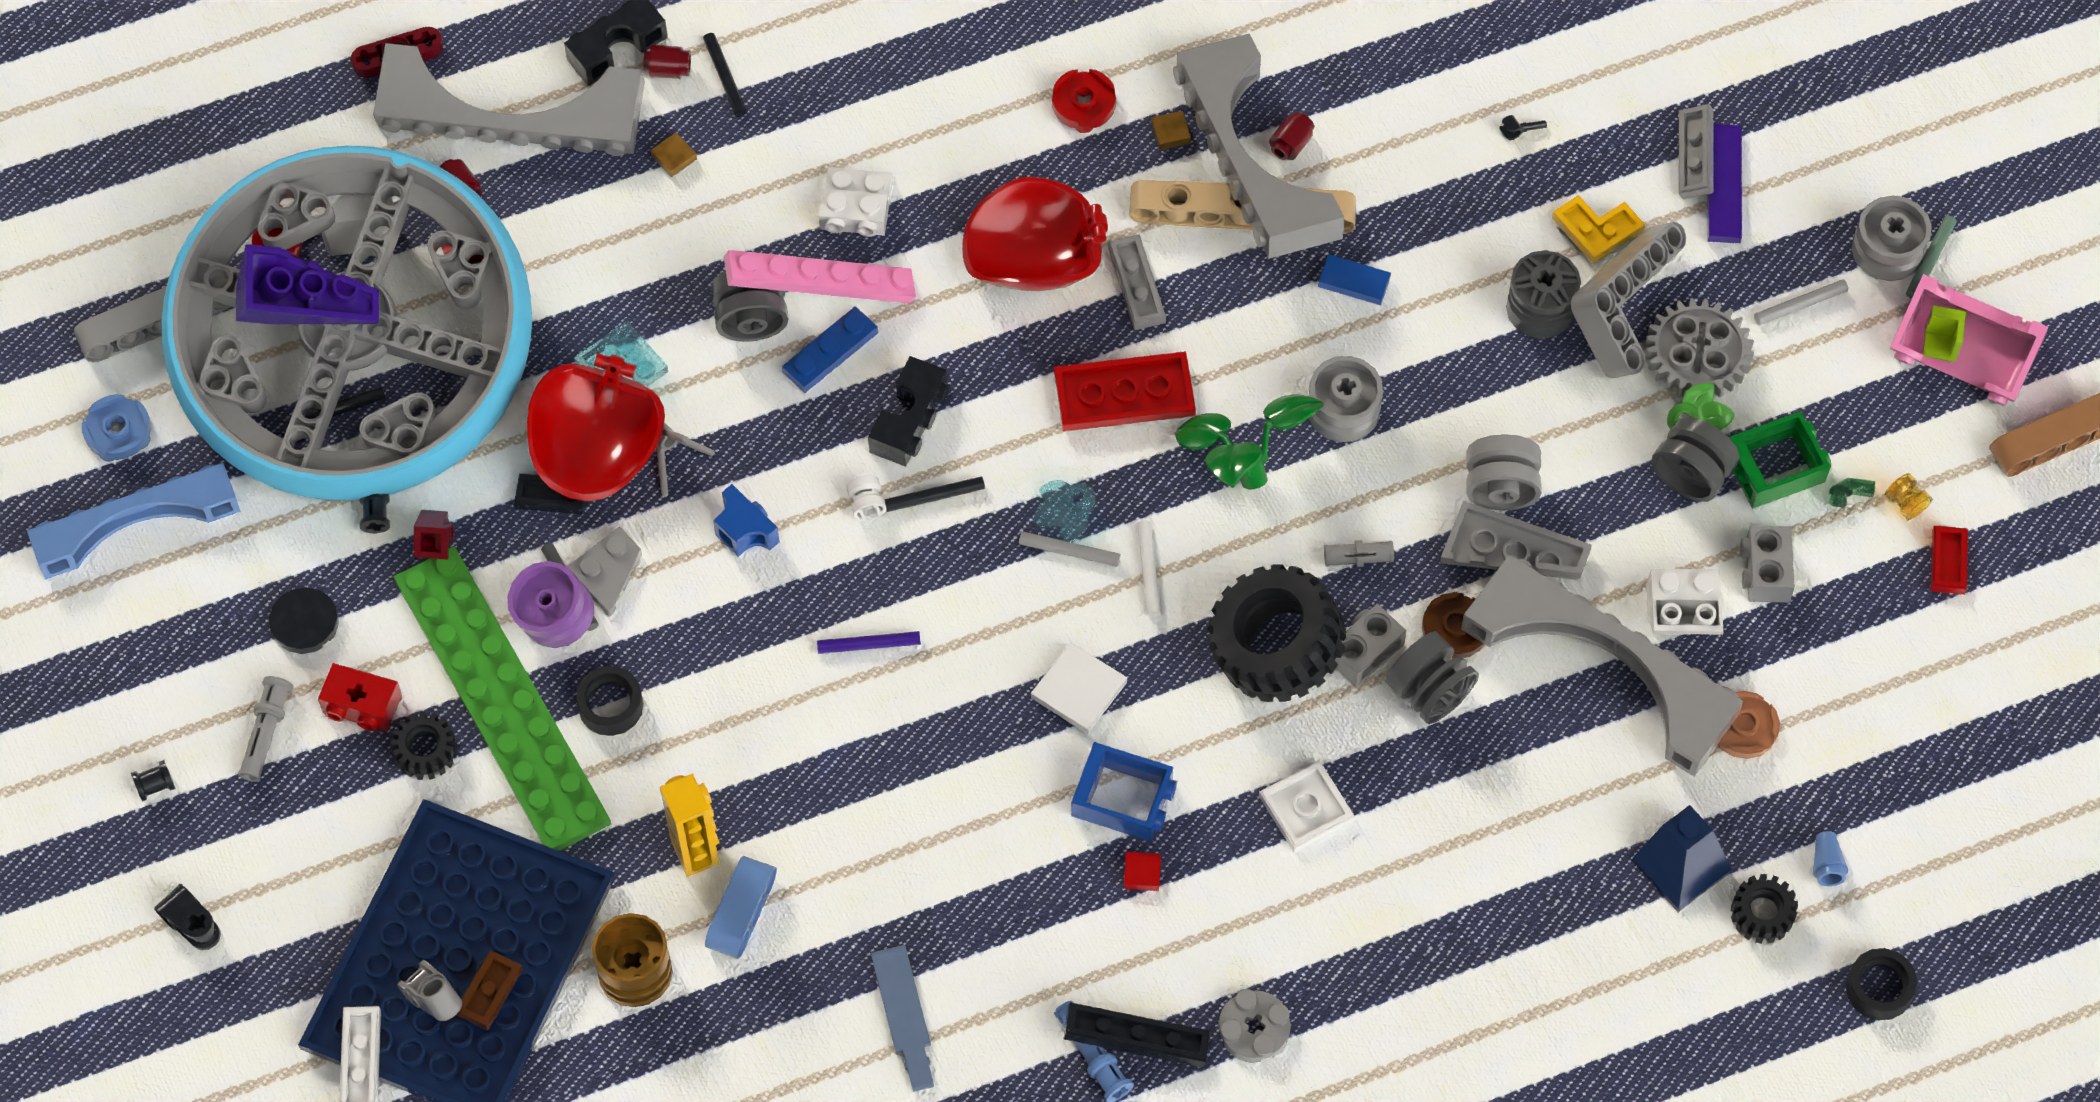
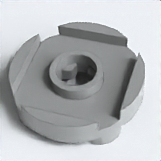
M1250 989L1239 991L1235 997L1225 1004L1219 1018V1032L1227 1051L1239 1060L1250 1063L1261 1062V1059L1277 1056L1282 1052L1289 1040L1291 1029L1289 1010L1278 998L1270 993L1258 990L1252 991ZM1258 1019L1265 1029L1263 1031L1256 1030L1254 1034L1249 1033V1026L1246 1022Z

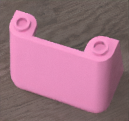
M1923 274L1891 343L1890 349L1896 352L1894 358L1909 365H1912L1915 360L1989 392L1988 399L1999 404L2006 405L2008 400L2015 402L2048 332V327L2036 321L2023 322V317L2009 314L1955 291L1950 286L1945 289L1944 285L1938 283L1939 280ZM1933 305L1966 311L1963 344L1955 362L1922 355L1925 324Z

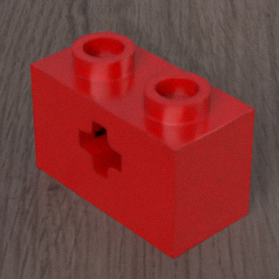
M332 663L319 694L318 702L324 715L331 720L343 722L345 719L357 723L359 727L368 731L379 729L388 732L402 698V693L398 681Z

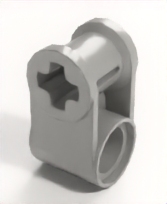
M425 960L419 963L420 968L405 982L400 981L397 984L401 993L414 1006L420 1007L436 1020L446 1021L454 1017L462 1007V999L445 976Z

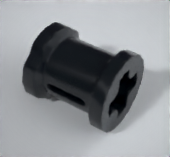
M372 494L360 498L359 502L363 506V518L359 522L360 529L363 532L372 534L383 533L389 530L390 520L387 518V504L390 502L389 494Z
M164 760L159 761V766L141 773L137 771L131 772L142 802L146 801L149 795L168 788L170 791L175 789Z

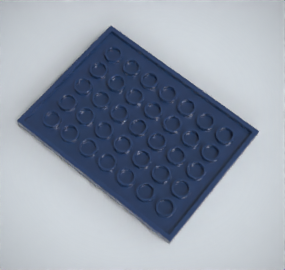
M423 799L298 1044L300 1050L341 1066L343 1007L379 1006L381 1009L378 1081L431 1102H507L616 878L615 872ZM490 950L521 964L523 968L520 977L488 1031L457 1015L446 1021L436 1020L420 1007L414 1006L397 987L400 981L405 982L420 968L419 963L422 960L427 961L438 972L443 974L461 999Z

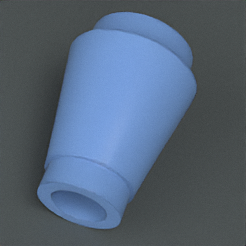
M1830 831L1821 832L1816 835L1813 876L1817 878V882L1822 886L1840 885L1846 879L1845 875L1848 873V867L1837 840V835Z

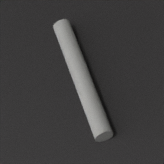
M1842 279L1754 314L1755 322L1760 326L1848 291L1847 282Z
M1023 531L1019 539V545L1118 567L1120 563V553Z

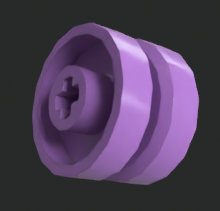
M544 561L530 565L522 570L514 579L507 596L508 611L514 622L532 640L545 647L559 648L569 646L577 641L588 630L594 616V602L587 587L579 581L571 570L561 563Z

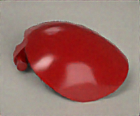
M1039 177L1017 178L991 192L977 205L970 215L962 241L964 265L972 277L998 287L1038 292L1066 288L1089 277L1099 267L1102 253L1101 243L1107 239V217L1102 212L1100 204L1090 205L1081 193L1068 185Z
M597 353L594 366L605 370L579 364L558 366L543 376L532 394L527 417L529 454L539 477L549 488L563 496L582 501H594L615 494L634 478L657 447L664 427V406L659 396L652 389L622 376L633 378L636 370V365L624 362L625 358L614 354H611L609 357Z

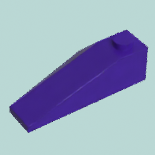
M245 245L236 286V321L260 324L379 323L378 289L343 274L336 275L320 268V264L296 258L290 255L291 252L279 247Z

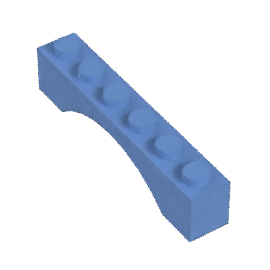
M221 463L204 466L198 472L186 476L170 478L166 483L152 488L144 487L138 489L134 494L120 499L106 500L100 506L88 510L74 511L68 517L53 522H42L35 528L27 530L37 563L46 580L78 569L88 554L102 541L132 524L164 517L192 518L210 523L241 512L225 466Z

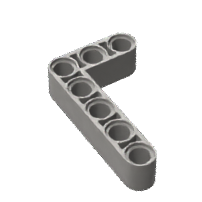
M1670 222L1645 229L1572 297L1571 309L1603 373L1609 378L1638 374L1645 367L1644 352L1621 306L1685 247L1686 233L1678 222Z

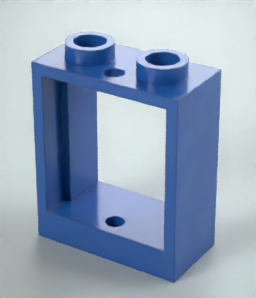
M1094 742L1071 802V816L1151 842L1154 831L1160 832L1164 825L1167 812L1162 809L1165 801H1172L1178 781L1173 780L1174 767ZM1104 768L1159 785L1146 821L1091 804Z

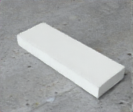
M379 1006L343 1007L339 1102H378L381 1009Z

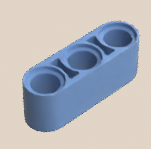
M746 856L740 858L705 939L706 948L736 959L742 956L774 884L777 873L776 867Z

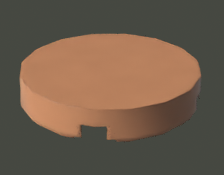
M1738 691L1736 692L1737 695L1743 700L1740 713L1718 743V747L1732 757L1743 759L1759 757L1771 749L1778 737L1780 720L1777 710L1757 693Z

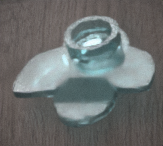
M1062 480L1046 483L1039 489L1045 501L1036 509L1034 524L1044 528L1059 526L1062 540L1073 542L1088 527V513L1095 507L1096 494L1085 483L1070 485ZM1077 494L1084 495L1080 503L1073 502Z

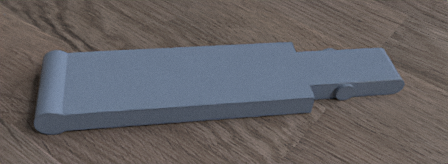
M900 945L871 952V959L896 1054L903 1053L904 1066L905 1070H908L912 1090L916 1092L932 1088L934 1083L929 1067L930 1060L926 1056L924 1048L931 1046L906 946Z

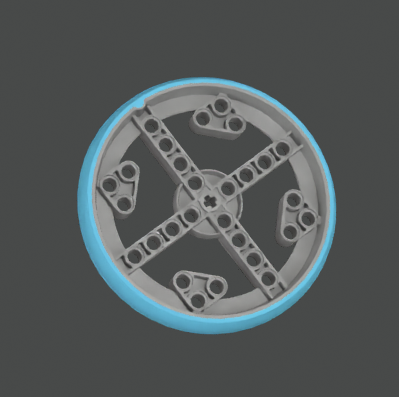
M349 145L323 147L299 152L257 169L221 195L202 215L187 236L169 275L162 312L163 352L173 391L185 415L209 446L231 465L257 481L297 496L320 500H359L372 494H395L440 475L468 455L492 431L507 410L519 386L526 366L532 328L531 294L523 262L508 230L485 201L459 178L437 165L396 150ZM347 194L374 196L345 273H337L336 275L343 274L379 290V323L347 324L346 326H342V324H292L297 326L300 341L309 355L313 357L284 438H281L259 425L247 415V413H256L262 410L267 403V395L241 342L233 335L224 334L216 338L212 344L211 320L214 301L236 307V286L240 269L228 265L240 247L257 230L265 246L279 247L286 250L332 227L335 222V213L328 196ZM397 196L400 198L399 202L395 205L388 206L384 204L389 197ZM285 198L294 199V202L288 207L279 206L280 202ZM324 207L326 209L321 216L314 217L310 215L315 208ZM410 207L430 217L446 230L433 233L428 239L427 247L432 262L455 305L461 309H471L478 305L482 298L484 319L481 342L397 317L393 299L381 284ZM380 226L389 228L384 235L376 236L373 234L375 229ZM273 228L283 229L282 233L277 237L268 236L269 231ZM443 245L452 247L448 254L439 255L436 253L438 248ZM473 255L484 256V259L479 264L468 263L469 258ZM369 256L378 258L376 263L371 266L362 265L364 259ZM218 279H228V283L224 287H213ZM462 285H471L473 287L471 292L466 295L457 293L458 288ZM378 326L387 328L382 336L376 337L371 335L373 329ZM407 337H419V340L413 346L403 345V341ZM447 345L451 347L446 355L437 356L434 354L439 346ZM335 347L344 348L340 356L335 358L328 356L331 349ZM233 348L237 350L234 357L230 359L222 358V354L227 349ZM385 353L467 378L455 398L438 415L430 397L418 392L367 415L360 423L359 430L365 445L369 449L356 451L320 450L349 371L368 367L382 358ZM473 355L483 357L482 361L477 365L471 366L466 364L468 358ZM328 377L332 379V383L328 387H317L318 381L322 378ZM217 379L225 380V384L220 389H210L213 381ZM247 389L257 390L256 395L252 399H242V394ZM424 406L428 408V412L423 417L412 416V412L417 407ZM310 409H321L318 417L314 419L305 418L307 411ZM381 427L385 429L384 434L380 438L373 439L369 437V433L374 428ZM414 437L417 439L413 447H401V443L405 438ZM298 440H310L305 449H294V445Z

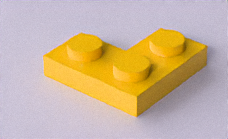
M1578 195L1554 210L1552 214V219L1592 264L1639 235L1645 229V223L1626 202L1621 203L1599 218Z

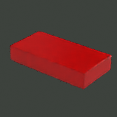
M1933 526L1931 592L1965 595L1967 591L1968 559L1967 528Z

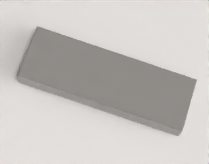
M1710 104L1679 110L1678 194L1682 199L1713 193V108Z
M1140 234L1109 241L1108 250L1134 331L1166 323V315Z

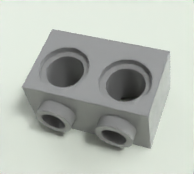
M1750 525L1747 537L1741 538L1740 543L1741 558H1746L1747 569L1742 571V588L1748 589V601L1790 603L1795 588L1791 526ZM1759 546H1768L1772 549V551H1763L1759 548ZM1768 576L1772 578L1774 582H1765L1760 577Z
M1378 603L1369 611L1366 609L1362 610L1352 621V626L1346 630V638L1342 641L1345 649L1342 657H1336L1335 659L1338 664L1336 670L1357 688L1404 646L1407 630ZM1372 629L1381 630L1384 634L1381 636H1374L1370 634L1368 631ZM1346 651H1355L1360 656L1351 658L1344 653Z

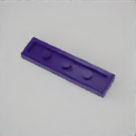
M1713 124V193L1707 194V242L1741 243L1742 125Z

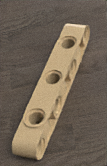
M1139 180L1131 185L1129 216L1133 221L1175 226L1253 230L1251 223L1247 224L1245 222L1242 209L1237 207L1241 203L1239 200H1234L1230 184ZM1303 188L1316 192L1332 193L1344 215L1343 234L1350 233L1355 229L1356 196L1353 193L1342 190ZM1173 202H1181V203H1183V204H1181V205H1174V204H1172V203H1173Z

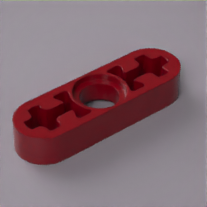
M422 27L362 45L352 52L351 62L353 70L358 76L370 78L380 75L382 62L378 53L382 52L384 55L385 43L408 46L414 43V46L418 47L423 61L436 58L442 53V36L436 28ZM430 39L432 46L426 47L424 40ZM368 58L371 64L364 65L362 59Z

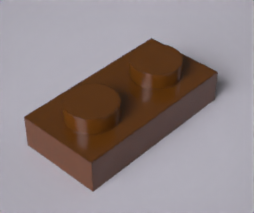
M490 950L464 994L462 1007L456 1015L488 1031L523 971L522 965Z

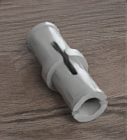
M1355 540L1354 544L1324 545L1325 566L1356 564V567H1364V563L1394 562L1393 541L1363 543L1362 540Z

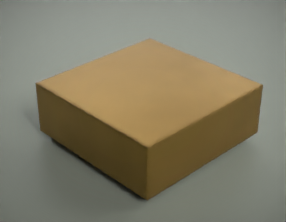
M1183 111L1151 117V125L1159 150L1191 144V136Z
M674 133L651 150V156L671 177L697 160L696 153L677 133Z

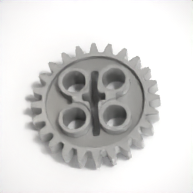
M1691 298L1688 307H1685L1681 301H1677L1675 311L1668 306L1665 307L1664 316L1656 315L1655 325L1650 324L1649 336H1646L1644 345L1647 347L1645 358L1651 359L1648 369L1658 370L1655 378L1656 381L1667 379L1666 390L1674 385L1677 386V396H1681L1685 390L1701 383L1714 384V393L1719 398L1722 397L1723 387L1732 392L1735 382L1743 383L1745 374L1749 373L1750 362H1752L1754 352L1751 351L1754 340L1747 339L1750 328H1740L1743 318L1739 317L1732 320L1733 309L1730 308L1723 313L1720 311V302L1711 308L1707 299L1703 300L1701 306H1697L1695 300ZM1699 325H1704L1705 332L1701 348L1702 356L1699 373L1696 374L1693 371L1697 352L1696 343L1699 336ZM1679 330H1686L1691 334H1682ZM1711 335H1719L1724 339H1715ZM1674 359H1683L1687 363H1679ZM1713 363L1718 365L1720 368H1712L1708 364Z

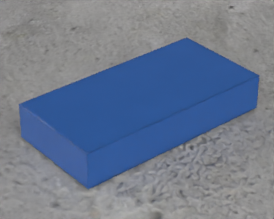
M1328 254L1318 281V287L1381 305L1391 279V272Z

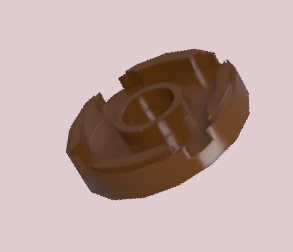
M1452 592L1442 594L1432 600L1423 616L1421 627L1423 636L1437 631L1454 648L1452 658L1459 656L1466 658L1479 652L1485 644L1461 630L1463 616L1476 598L1472 597L1471 599L1468 596H1464V593Z

